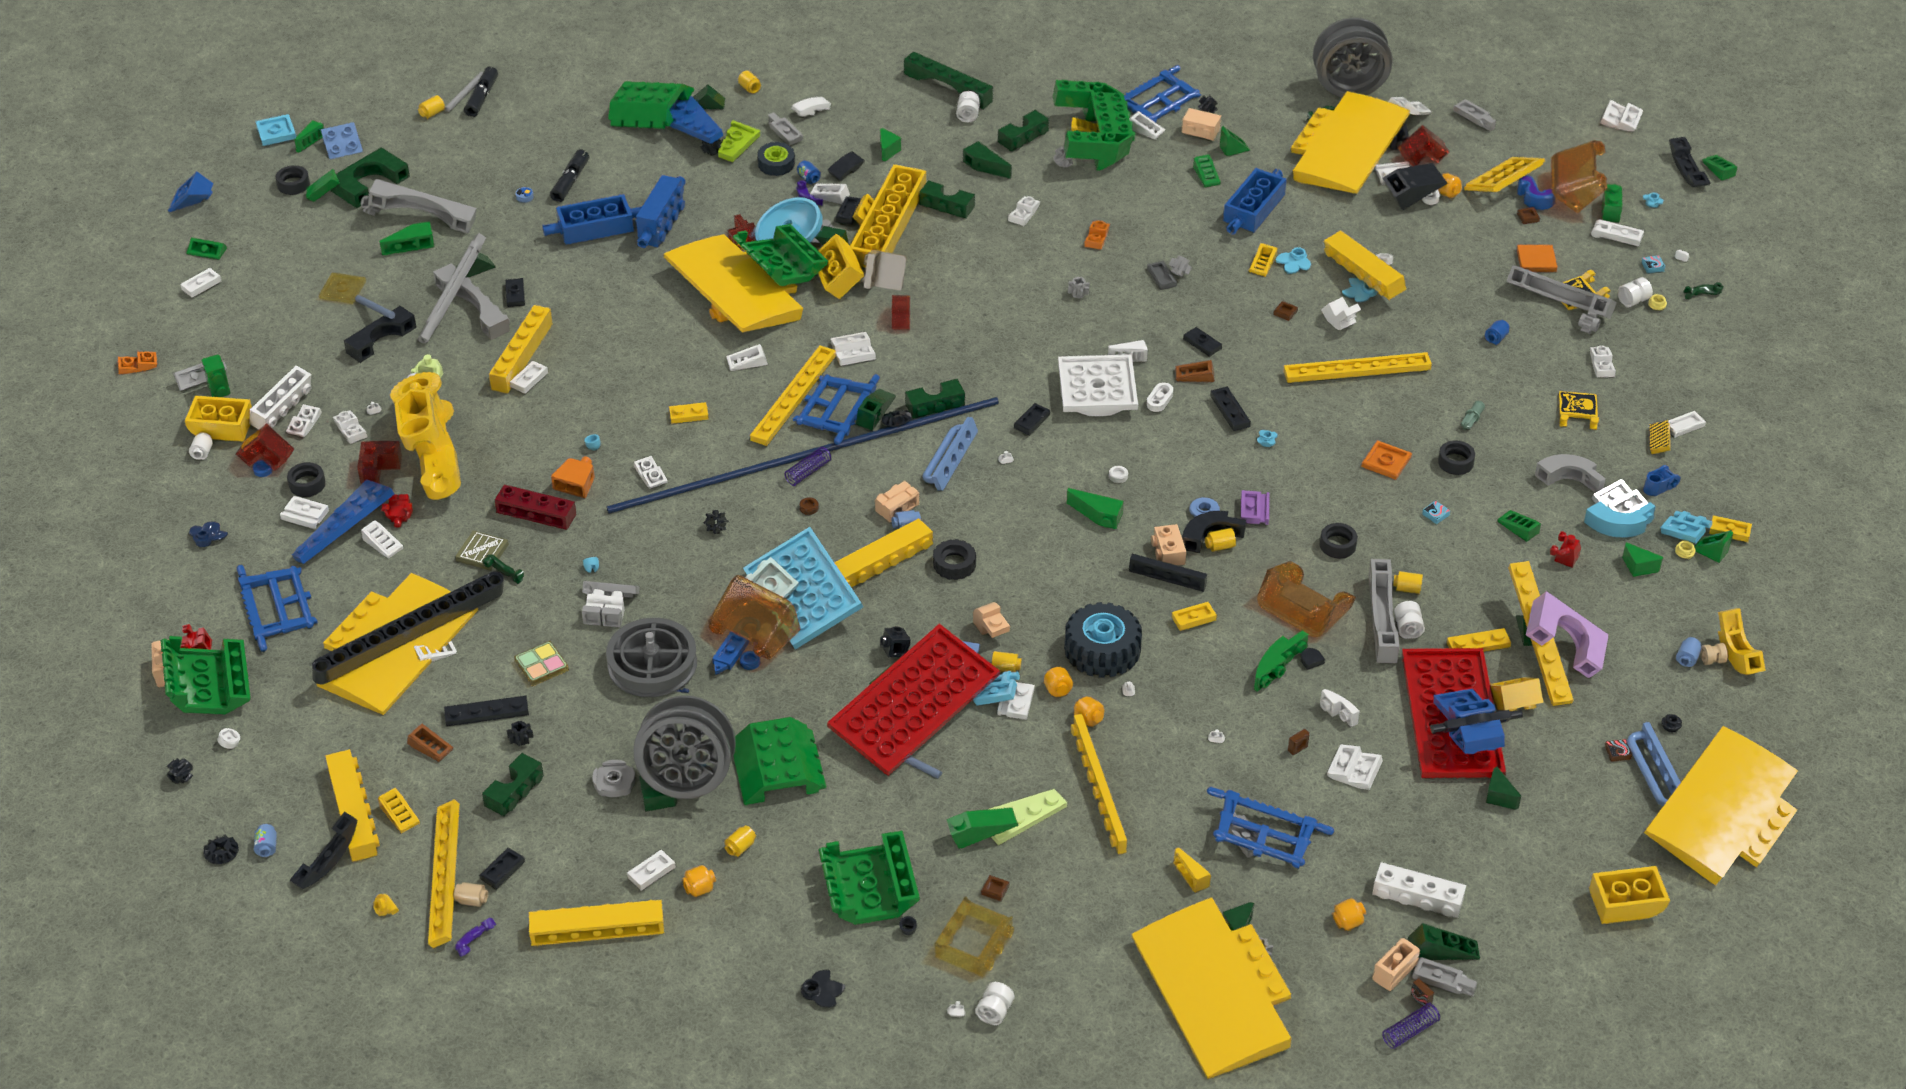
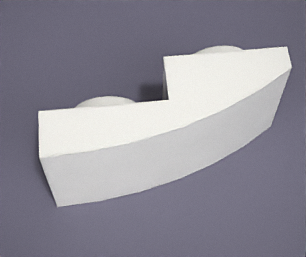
M814 97L797 102L792 105V109L799 116L807 117V115H814L815 110L830 109L831 103L823 97Z
M1023 197L1017 202V208L1009 214L1008 221L1024 226L1038 209L1040 201L1034 200L1033 197Z
M1590 347L1591 360L1596 377H1615L1616 370L1612 364L1613 355L1609 347Z
M303 404L298 416H293L286 432L305 437L320 417L321 409Z
M350 410L343 411L333 417L337 427L350 444L367 438L366 431L360 426L357 417Z
M652 456L634 462L636 471L649 489L667 483L660 466L657 467Z
M1322 690L1320 705L1324 711H1327L1332 717L1339 714L1341 720L1346 721L1350 727L1358 724L1360 711L1352 703L1332 691Z

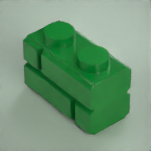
M1607 184L1604 186L1602 196V220L1619 223L1622 213V186Z
M220 355L203 358L201 361L211 396L224 397L231 394L225 367Z

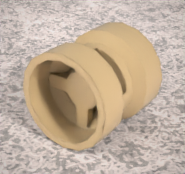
M1718 643L1715 646L1702 645L1701 659L1704 665H1712L1713 662L1719 664L1727 662L1728 654L1724 643Z

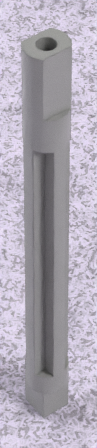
M478 233L469 244L418 337V341L421 343L429 341L478 256L486 239L482 234Z

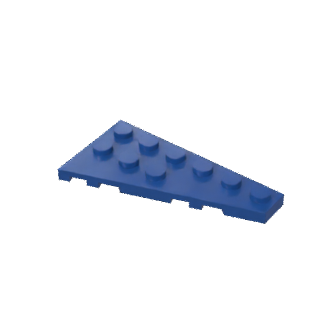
M366 480L340 507L335 509L334 513L302 545L297 547L296 551L292 554L293 558L302 564L306 563L395 493L390 487Z

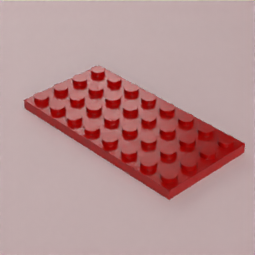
M939 623L827 722V727L889 776L1000 675V670Z
M1483 648L1402 649L1401 655L1421 778L1492 777L1495 767H1498L1506 776L1502 747L1492 751L1483 750L1475 754H1465L1449 736V733L1438 732L1432 734L1430 729L1431 725L1441 724L1448 720L1434 704V695L1473 689L1482 700L1489 699L1493 703Z

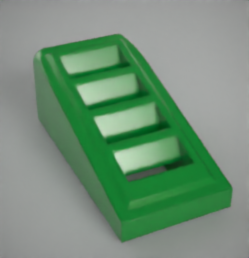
M312 120L294 139L296 152H302L323 138L321 129H324V125L322 123Z
M1210 155L1194 157L1193 168L1204 188L1221 185Z
M1713 155L1702 159V163L1721 181L1736 176L1738 167L1724 158Z
M1512 510L1497 519L1498 523L1526 542L1540 532L1541 523Z

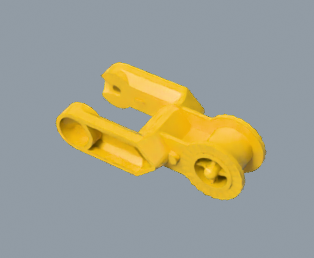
M422 372L398 382L391 390L390 397L395 404L397 430L405 449L409 451L415 449L420 459L422 475L420 482L428 498L438 500L452 495L461 485L457 453L446 429V422L453 416L454 408L449 401L440 400L437 391L442 385L440 376L434 372Z

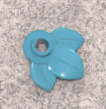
M1300 247L1292 249L1290 253H1282L1276 258L1277 263L1284 264V270L1288 274H1294L1300 269L1308 270L1311 266V262L1307 259L1306 251Z
M1349 278L1351 287L1342 291L1346 297L1354 298L1356 302L1367 301L1378 293L1358 278Z

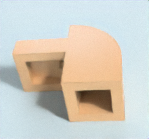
M996 602L976 608L973 611V623L982 635L989 633L993 638L1010 631V625L1000 613V606Z

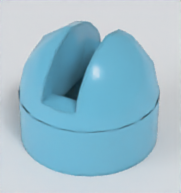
M593 434L585 438V444L588 449L595 451L601 446L598 435Z
M590 557L583 560V566L587 572L591 573L592 568L594 572L599 569L598 557Z

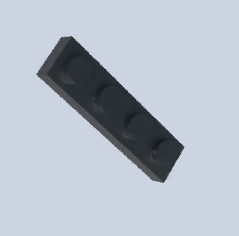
M1133 553L1130 557L1129 572L1204 592L1206 589V573Z
M527 695L444 707L446 727L529 715Z

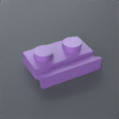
M1242 490L1240 519L1246 520V523L1260 524V522H1264L1265 525H1268L1269 492L1261 494V492Z

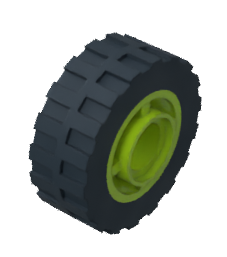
M781 142L764 144L758 150V168H760L761 172L770 176L789 173L795 166L794 149L790 145Z

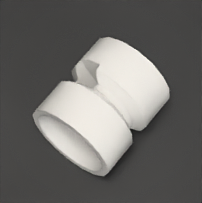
M966 91L960 94L958 98L957 117L962 122H973L978 117L980 98L976 93Z
M1643 277L1618 288L1619 300L1626 307H1632L1639 302L1648 300L1653 294L1651 284Z
M1405 601L1398 604L1394 614L1400 636L1405 639L1421 636L1425 627L1419 604L1413 601Z
M991 982L987 986L983 999L979 1001L975 1012L982 1021L992 1025H1000L1015 995L1005 984Z

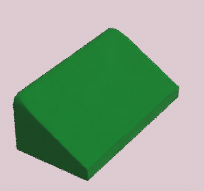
M331 169L307 187L306 197L308 200L313 202L318 200L340 183L335 170Z
M191 237L186 254L219 260L226 251L227 246L224 243Z

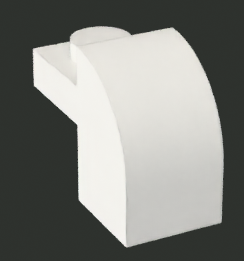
M1343 297L1321 309L1326 320L1337 330L1356 323L1355 318L1357 316L1355 314L1361 310L1358 304L1348 308Z

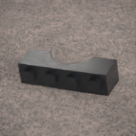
M401 305L392 310L395 313L393 319L382 316L345 339L346 354L359 363L374 355L373 345L378 339L388 335L403 337L416 328L414 314Z

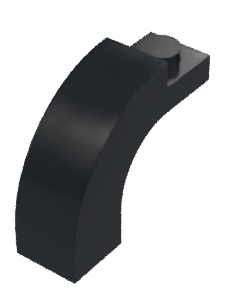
M1229 511L1202 513L1191 519L1184 528L1182 540L1186 551L1200 553L1202 544L1209 532L1228 528L1233 529L1235 537L1244 538L1246 520L1228 517Z

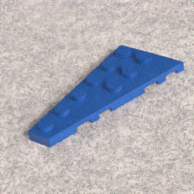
M692 96L688 100H676L670 108L673 117L670 127L710 144L724 136L722 129Z

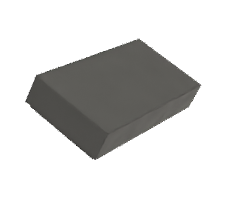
M1164 261L1147 264V269L1160 290L1177 286V281Z

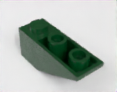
M977 141L963 149V162L973 170L1011 179L1012 165L981 142Z
M878 389L868 395L858 408L856 425L873 431L896 398V395L882 389Z
M1422 923L1407 937L1408 941L1420 950L1418 958L1422 957L1431 961L1480 959L1477 940Z

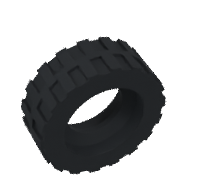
M950 539L943 541L933 551V568L937 574L949 580L969 577L976 568L975 549L964 540ZM950 555H959L964 558V562L950 564L945 562V558Z

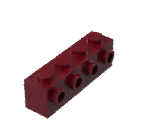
M505 484L494 499L496 513L568 530L577 515L575 501Z

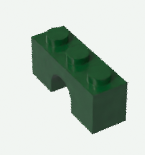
M1033 110L1023 116V127H1017L1009 123L998 129V143L1011 152L1021 148L1026 143L1049 131V118L1037 110Z
M928 180L919 192V205L966 219L975 208V194L959 190L954 195H944L943 184Z
M958 379L941 382L940 393L936 395L927 394L923 387L905 391V405L913 419L965 406V391Z
M521 753L509 765L510 778L514 780L513 782L501 783L494 780L482 793L484 806L503 817L509 811H513L517 803L522 798H525L529 794L530 789L535 784H539L544 776L542 763L524 753Z

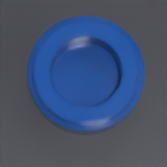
M260 460L253 465V472L258 477H266L273 471L272 464L268 460Z
M754 651L744 652L740 656L741 667L746 670H753L759 667V654Z

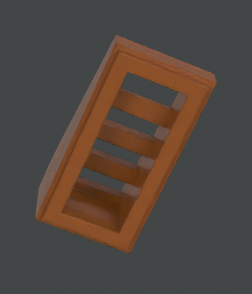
M1212 360L1175 366L1176 381L1215 382Z
M424 724L419 725L408 735L407 744L438 762L445 758L454 748ZM435 744L438 745V746L435 747L434 749L431 748V747L434 746ZM441 748L445 749L442 753H437Z

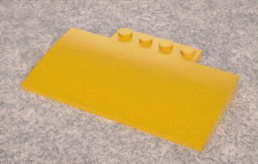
M1348 91L1334 111L1318 108L1291 146V153L1303 155L1293 169L1294 181L1357 194L1409 116L1410 110L1377 98Z
M724 234L698 240L664 253L663 257L741 332L794 322L802 317L803 307L789 295L790 293H795L798 286L796 284L779 286L746 252L739 249Z
M410 573L388 598L371 591L323 642L324 648L333 651L451 591ZM478 608L326 684H317V687L384 715L432 662L431 659L420 661L414 646L423 645L420 649L424 655L428 654L425 646L428 647L431 653H436L435 649L441 652L443 650L442 647L447 646L448 642L475 615Z
M1723 726L1644 833L1709 882L1717 885L1738 855L1756 868L1764 859L1797 811L1796 808L1780 796L1798 770L1762 746Z
M1211 897L1172 913L1131 934L1134 943L1207 1079L1290 1048L1291 1037L1273 1006L1290 1000L1291 993L1252 924L1231 931Z

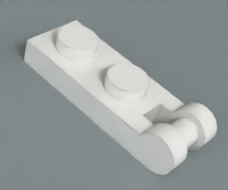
M1597 220L1591 232L1592 237L1595 238L1604 237L1635 246L1640 245L1644 234L1643 230L1604 220Z

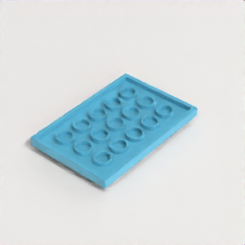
M811 527L803 530L743 568L747 575L753 574L763 560L767 561L771 557L799 582V586L771 612L795 650L863 608L861 601Z

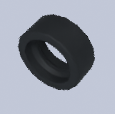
M297 165L281 168L276 174L278 190L286 195L303 193L310 186L308 171L304 167ZM290 178H301L295 182H285Z
M1458 440L1448 441L1440 447L1438 464L1443 471L1449 474L1464 475L1472 470L1476 453L1474 448L1466 442ZM1459 454L1464 456L1466 460L1454 461L1449 459L1447 455Z
M303 462L297 464L287 474L289 489L296 496L311 497L320 493L325 487L324 471L316 463ZM305 476L317 477L315 480L309 483L296 482L298 479Z
M1331 523L1322 529L1319 545L1324 554L1332 558H1347L1356 551L1358 536L1356 531L1347 524ZM1341 536L1350 542L1344 545H1337L1331 543L1328 538Z

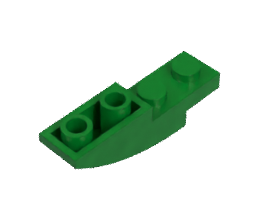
M1302 630L1289 640L1282 636L1269 647L1256 671L1254 685L1256 692L1262 688H1267L1277 677L1281 678L1284 675L1286 663H1289L1294 656L1307 649L1309 634Z

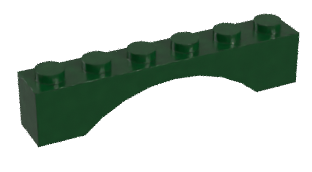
M914 51L904 58V75L917 81L928 78L936 79L950 85L960 94L966 91L974 92L980 98L979 108L982 110L993 102V86Z

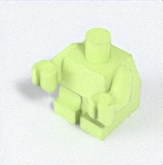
M425 355L423 360L419 361L415 368L411 369V373L434 372L440 378L443 375L441 364L437 359H432L431 355Z

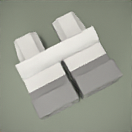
M594 589L592 594L587 595V603L582 609L583 624L601 626L603 622V626L621 628L624 615L622 592L614 591L611 596H606L604 591Z

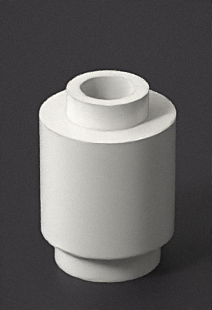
M199 433L194 437L189 448V454L194 459L207 458L213 444L211 436L207 433Z

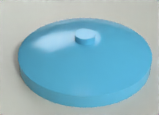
M790 198L781 201L768 209L758 221L755 230L756 240L771 239L774 237L776 226L791 224L808 242H811L821 229L823 222L822 213L817 204L807 198Z

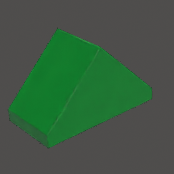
M1223 126L1221 128L1219 147L1226 156L1250 151V148L1243 139Z
M880 128L882 162H886L901 151V137L884 128Z
M1732 530L1702 537L1694 546L1695 552L1720 563L1729 551L1733 536Z
M1627 542L1625 544L1622 558L1633 577L1658 573L1660 571L1663 556Z

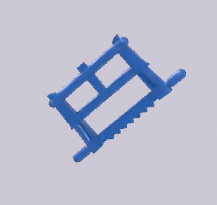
M1176 65L1168 71L1166 69L1161 71L1158 77H1154L1152 80L1143 83V85H1139L1135 90H1130L1124 98L1128 102L1127 109L1131 113L1136 114L1139 111L1156 123L1160 117L1172 110L1177 112L1181 109L1180 106L1192 98L1201 97L1198 89L1192 88L1183 80H1179L1173 75L1181 69L1179 65ZM1161 81H1165L1172 86L1164 92L1156 94L1155 97L1141 105L1131 100ZM1178 90L1186 94L1174 102L1167 98ZM1159 101L1167 105L1154 114L1146 110Z
M828 374L824 375V377L820 375L819 385L812 396L806 395L804 401L807 404L800 415L793 418V421H796L798 425L803 424L820 430L825 429L838 433L834 443L836 445L841 444L844 437L849 435L850 426L855 424L859 406L868 395L875 392L876 384L880 378L879 375H873L869 384L830 377ZM827 385L839 388L831 402L819 398ZM846 390L861 393L844 423L828 420ZM815 404L827 407L821 418L808 416Z
M237 566L238 582L241 590H243L240 593L243 595L242 599L245 600L243 603L248 611L246 614L249 615L248 620L251 621L249 624L253 626L255 641L257 640L259 649L262 652L267 650L266 637L282 632L283 634L305 627L312 628L314 624L318 623L317 619L311 616L307 599L311 598L310 591L304 592L299 576L302 572L301 567L291 566L289 569L247 576L244 566ZM292 578L296 594L282 599L277 582ZM269 584L280 622L261 625L251 588ZM299 601L303 617L288 620L284 606Z
M1214 787L1207 788L1209 795L1225 799L1223 811L1219 812L1220 822L1218 830L1213 832V836L1216 838L1215 841H1226L1253 850V855L1261 857V854H1265L1291 863L1293 867L1299 869L1300 866L1305 864L1303 856L1307 846L1311 844L1309 839L1313 830L1316 829L1328 835L1334 833V829L1331 826L1322 823L1318 824L1315 818L1304 816V818L1298 817L1295 813L1290 814L1287 810L1282 811L1279 807L1275 809L1272 805L1260 804L1258 801H1252L1248 797L1244 799L1240 797L1239 793L1232 790L1224 792ZM1236 805L1300 825L1301 829L1298 838L1271 829L1269 826L1259 825L1233 816ZM1230 824L1259 833L1257 842L1229 834ZM1269 836L1295 845L1293 855L1265 846L1266 837Z

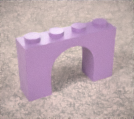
M1547 591L1536 598L1532 604L1526 635L1542 646L1555 637L1558 625L1570 634L1575 643L1576 655L1573 668L1587 678L1602 670L1608 634Z

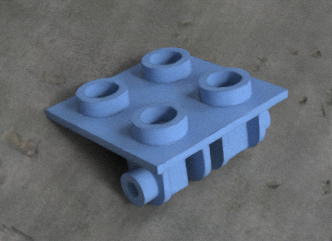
M354 122L321 129L329 159L363 152Z

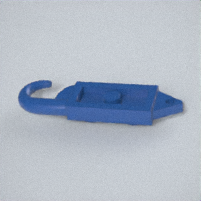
M751 617L744 618L729 633L712 658L715 666V675L727 669H732L749 644V634L743 631L746 625L754 624L757 626V632L761 630V623L757 619Z

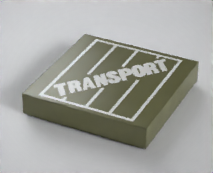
M473 530L455 558L457 562L492 571L494 567L486 568L482 560L488 554H493L500 559L509 543L507 539Z

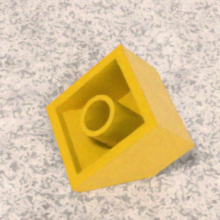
M1522 677L1490 684L1492 698L1498 710L1515 711L1520 707H1524L1527 710L1537 708L1536 704L1543 703L1539 678Z

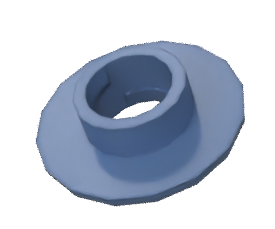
M1202 497L1192 501L1189 511L1196 517L1205 512L1220 511V507L1213 499Z

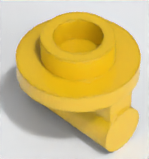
M387 894L376 896L373 907L377 915L385 916L390 913L394 915L399 911Z

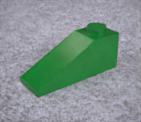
M430 221L412 224L379 240L382 256L435 247Z
M1067 489L1068 505L1097 525L1117 529L1123 515L1124 501L1076 489Z
M1012 807L966 811L946 819L951 836L959 849L1019 826Z

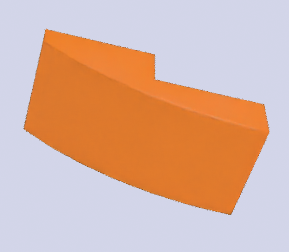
M1099 220L1093 221L1089 227V234L1085 240L1084 247L1102 250L1110 224Z
M137 352V357H118V374L147 371L157 367L156 352Z

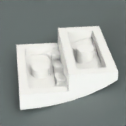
M1391 97L1388 101L1410 110V114L1413 115L1431 114V111L1422 103L1409 102L1404 97Z
M1610 100L1600 124L1625 131H1635L1643 110L1630 103L1624 107Z
M866 332L831 338V344L833 349L836 350V357L840 366L876 359L875 352L871 347L870 338Z
M1622 479L1595 493L1591 498L1595 503L1601 501L1610 509L1621 513L1634 512L1648 504L1637 489L1632 492Z
M1341 744L1327 772V776L1360 789L1370 790L1383 762L1382 756L1362 753L1359 746Z

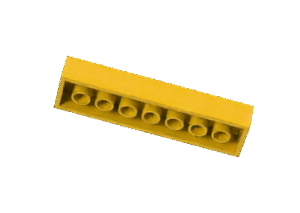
M893 164L850 245L860 267L866 268L867 265H864L865 256L872 250L893 253L919 202V192L926 184L925 170Z

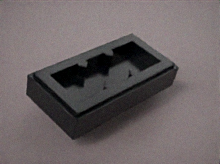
M846 196L835 217L836 222L852 225L855 220L853 215L861 198Z
M523 278L505 280L507 307L525 306Z
M1198 327L1191 329L1183 335V340L1208 357L1222 349L1220 342Z
M1034 403L1014 423V429L1030 435L1050 416V410Z
M508 847L479 875L480 880L497 890L525 862V857Z

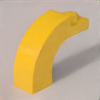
M1740 608L1718 612L1721 631H1718L1720 643L1725 644L1728 659L1734 669L1745 675L1766 671L1763 652L1752 648L1746 639Z

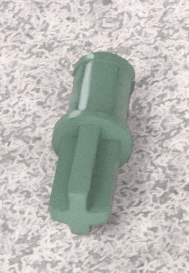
M1475 401L1471 409L1466 411V416L1461 422L1462 429H1471L1473 424L1480 419V414L1485 409V404L1482 401Z

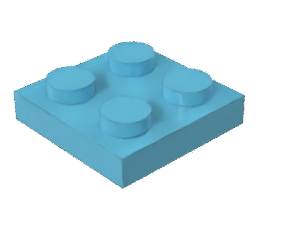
M289 114L255 121L263 146L296 138Z

